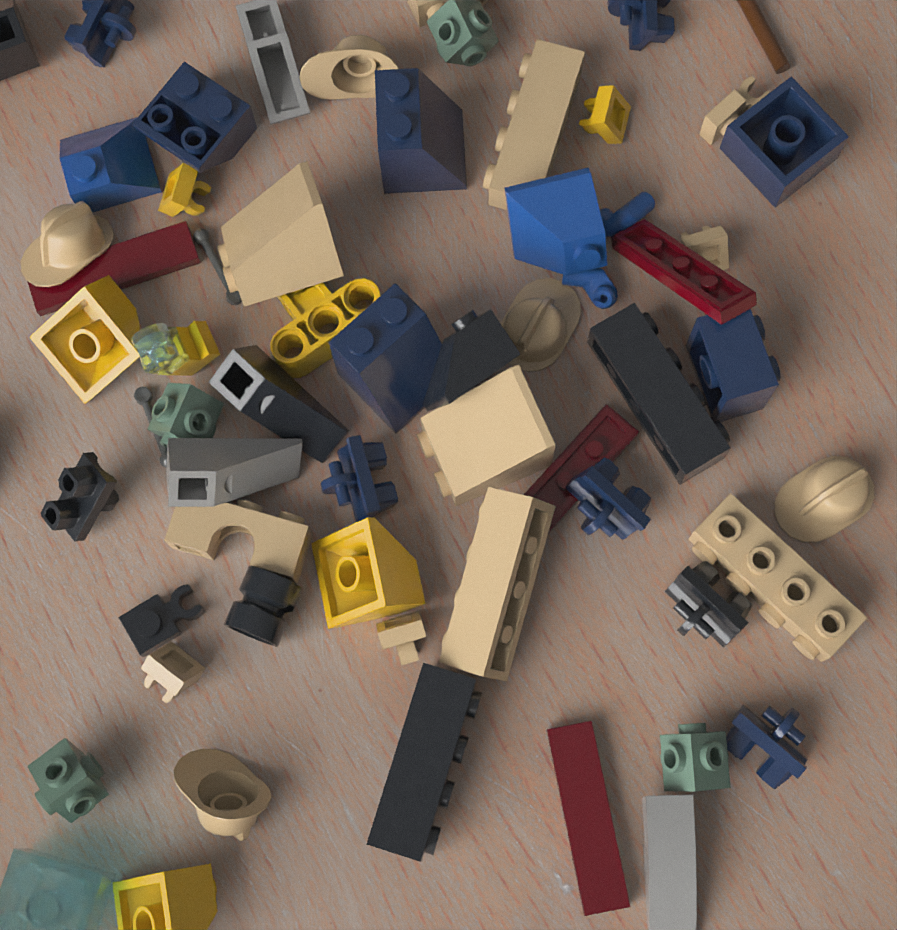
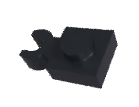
M182 585L175 589L170 601L166 604L161 596L156 594L118 617L140 656L145 657L180 636L182 633L176 624L182 619L191 621L203 615L205 610L200 604L189 610H185L182 607L183 599L194 592L190 585Z

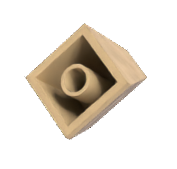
M308 161L299 163L221 226L224 244L217 245L224 266V276L230 293L239 291L244 307L344 276L324 207Z
M519 364L469 390L452 403L439 407L420 418L423 432L416 434L419 444L426 458L434 456L440 470L433 473L443 498L451 495L455 506L486 494L488 487L499 489L542 471L552 464L555 442Z

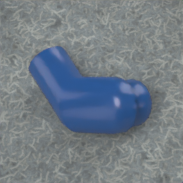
M641 192L614 213L609 208L600 209L606 237L614 236L650 213L655 208L654 198L647 192Z
M601 268L568 276L563 275L562 285L583 287L593 304L600 309L610 308L617 301V288L607 273Z

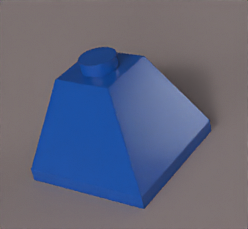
M138 117L60 140L59 159L69 195L75 204L84 201L93 213L162 192L147 138L132 125Z
M589 167L504 188L512 249L516 260L566 276L608 266L605 229Z

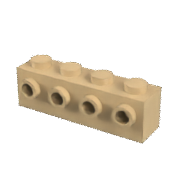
M536 39L532 54H524L519 70V78L524 80L520 91L513 89L507 114L512 115L509 126H501L495 145V151L500 152L497 164L489 163L483 182V188L489 189L488 205L507 210L505 187L550 177L581 78L584 51Z
M488 487L485 499L479 508V521L473 542L467 551V563L461 585L454 597L455 606L450 624L442 640V652L439 663L482 677L507 681L556 506L534 497Z
M731 493L696 528L688 539L694 544L692 551L701 561H707L711 565L715 564L727 575L725 578L726 583L734 591L740 592L745 597L749 595L761 606L759 609L761 616L776 628L784 627L795 638L792 641L794 646L811 660L817 658L820 662L831 658L867 619L857 607Z

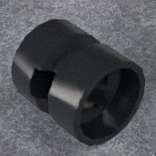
M249 566L239 588L243 598L239 601H233L224 625L252 639L278 647L287 627V622L283 618L284 613L293 612L302 587L269 571Z

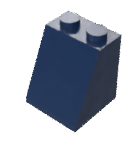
M419 68L375 70L377 142L384 194L467 190L463 110Z
M394 283L331 339L329 346L338 375L397 434L425 408L423 401L442 343L426 313Z

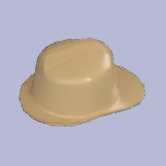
M351 35L342 39L333 50L321 52L310 58L301 68L299 79L302 88L309 95L319 99L376 98L375 70L399 68L394 60L386 55V48L377 40L365 35Z
M84 201L53 208L44 216L41 222V235L29 245L21 259V272L29 283L39 287H51L64 283L109 249L114 240L113 228L107 220L93 215L90 207Z
M552 278L537 279L526 284L517 294L501 321L502 327L520 352L519 356L509 362L511 366L519 364L521 370L526 372L540 371L552 365L561 355L577 327L581 315L580 300L570 286L562 285V281Z
M831 456L822 459L789 479L780 488L775 499L776 519L780 528L794 539L801 542L825 540L856 522L870 510L875 498L874 484L865 467H862L852 459L841 456Z
M217 749L195 750L181 757L174 768V782L179 790L195 806L201 825L215 835H233L240 841L246 840L259 814L268 807L271 801L270 788L230 753Z

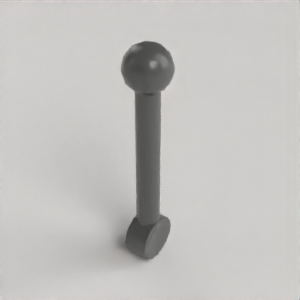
M197 229L193 234V239L197 244L202 245L226 288L227 302L231 305H239L242 302L239 291L230 293L224 276L223 266L209 243V232L206 229Z
M139 387L134 392V398L138 404L143 406L150 424L152 420L151 413L153 408L151 401L153 396L147 387ZM154 434L161 452L160 463L163 467L167 468V448L160 444L162 437Z

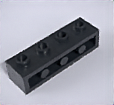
M633 303L591 327L587 343L677 482L681 485L723 460L731 449L728 444L730 437L723 424L717 419L713 421L705 410L706 401L700 389L694 383L689 385L680 372L682 364L677 354L670 347L665 349L657 337L659 331L653 318L647 312L641 313L637 305Z
M423 663L366 845L422 862L425 853L434 855L441 832V827L433 825L439 807L448 808L455 786L454 781L447 780L452 762L459 764L462 762L469 737L461 735L466 717L475 719L482 692L475 691V678Z

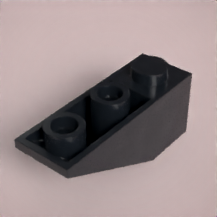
M257 345L232 349L209 381L240 412L283 439H302V451L321 463L327 460L350 431Z

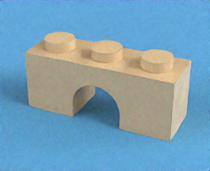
M238 500L236 505L223 503L214 507H175L164 541L172 549L214 560L218 547L224 538L233 533H246L254 539V552L249 564L250 566L269 571L298 584L313 533L309 526L304 525L305 519L298 515L281 511L279 516L276 517L262 513L263 507L246 500Z

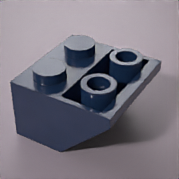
M185 61L132 124L139 132L200 173L233 159L257 129L249 104Z

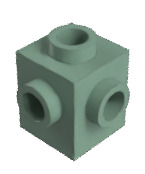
M448 0L426 21L437 43V51L445 63L465 66L477 65L486 58L487 52L499 42L492 27V19L483 9L479 0Z
M168 383L163 395L153 406L152 420L147 430L162 437L160 444L166 448L168 438H213L216 431V422L224 403L191 384Z
M706 723L678 724L679 733L660 735V758L663 769L664 791L697 792L731 788L726 731L707 732Z
M66 738L62 739L27 766L39 787L35 797L42 808L49 815L57 812L70 823H73L80 816L89 813L97 803L109 795L100 780L105 775V772L96 758L89 752L84 754Z

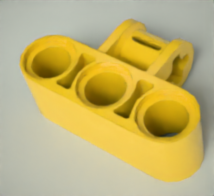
M358 278L350 281L334 293H331L324 283H320L277 296L293 321L278 330L272 337L270 350L276 363L292 378H301L331 359L333 356L329 341L365 310L354 308L359 301L370 300L374 302L381 296L378 286L372 280ZM328 323L338 325L329 334L319 333V330ZM293 347L302 348L298 356L294 358L284 357L288 349Z

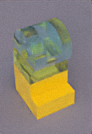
M193 321L187 327H168L164 323H157L139 330L131 338L133 346L139 353L144 371L150 374L193 376L220 355L206 321Z

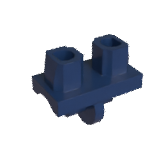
M82 0V9L87 15L82 24H70L64 35L65 40L74 50L83 53L94 66L104 68L119 39L131 41L136 34V28L129 22L135 6L128 0Z
M671 0L607 1L609 13L620 17L621 25H628L630 50L641 51L648 42L665 43L674 34V18L670 15L659 14L657 11V7L665 8Z
M361 435L346 439L347 445L337 451L340 461L328 464L331 477L323 480L320 484L322 493L336 494L339 506L352 505L356 522L367 517H375L377 513L393 508L398 502L395 484L392 481L374 484L370 472L381 470L387 465L384 444L382 442L363 443Z
M608 458L601 459L571 478L565 488L580 501L577 508L587 517L581 529L587 535H591L600 528L608 537L616 534L624 540L636 530H644L651 519L645 513L651 502V497L636 486H631L624 493L618 490L613 483L620 475L619 468Z
M742 705L734 714L733 725L726 735L727 750L740 760L746 756L755 744L768 753L769 756L757 768L756 773L771 788L776 789L792 775L798 779L807 769L805 763L808 759L782 738L786 736L798 746L806 737L805 734L793 725L800 715L793 707L783 716L770 705L765 709L761 716L773 725V728L769 727L745 705Z

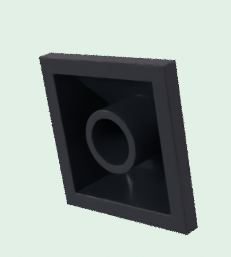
M491 309L478 316L474 310H471L451 324L455 332L443 340L423 401V406L427 411L452 403L520 355V352Z

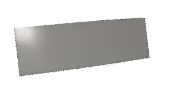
M253 0L235 5L270 124L310 114L277 0Z
M693 794L642 797L645 844H643L647 929L696 930L697 873Z

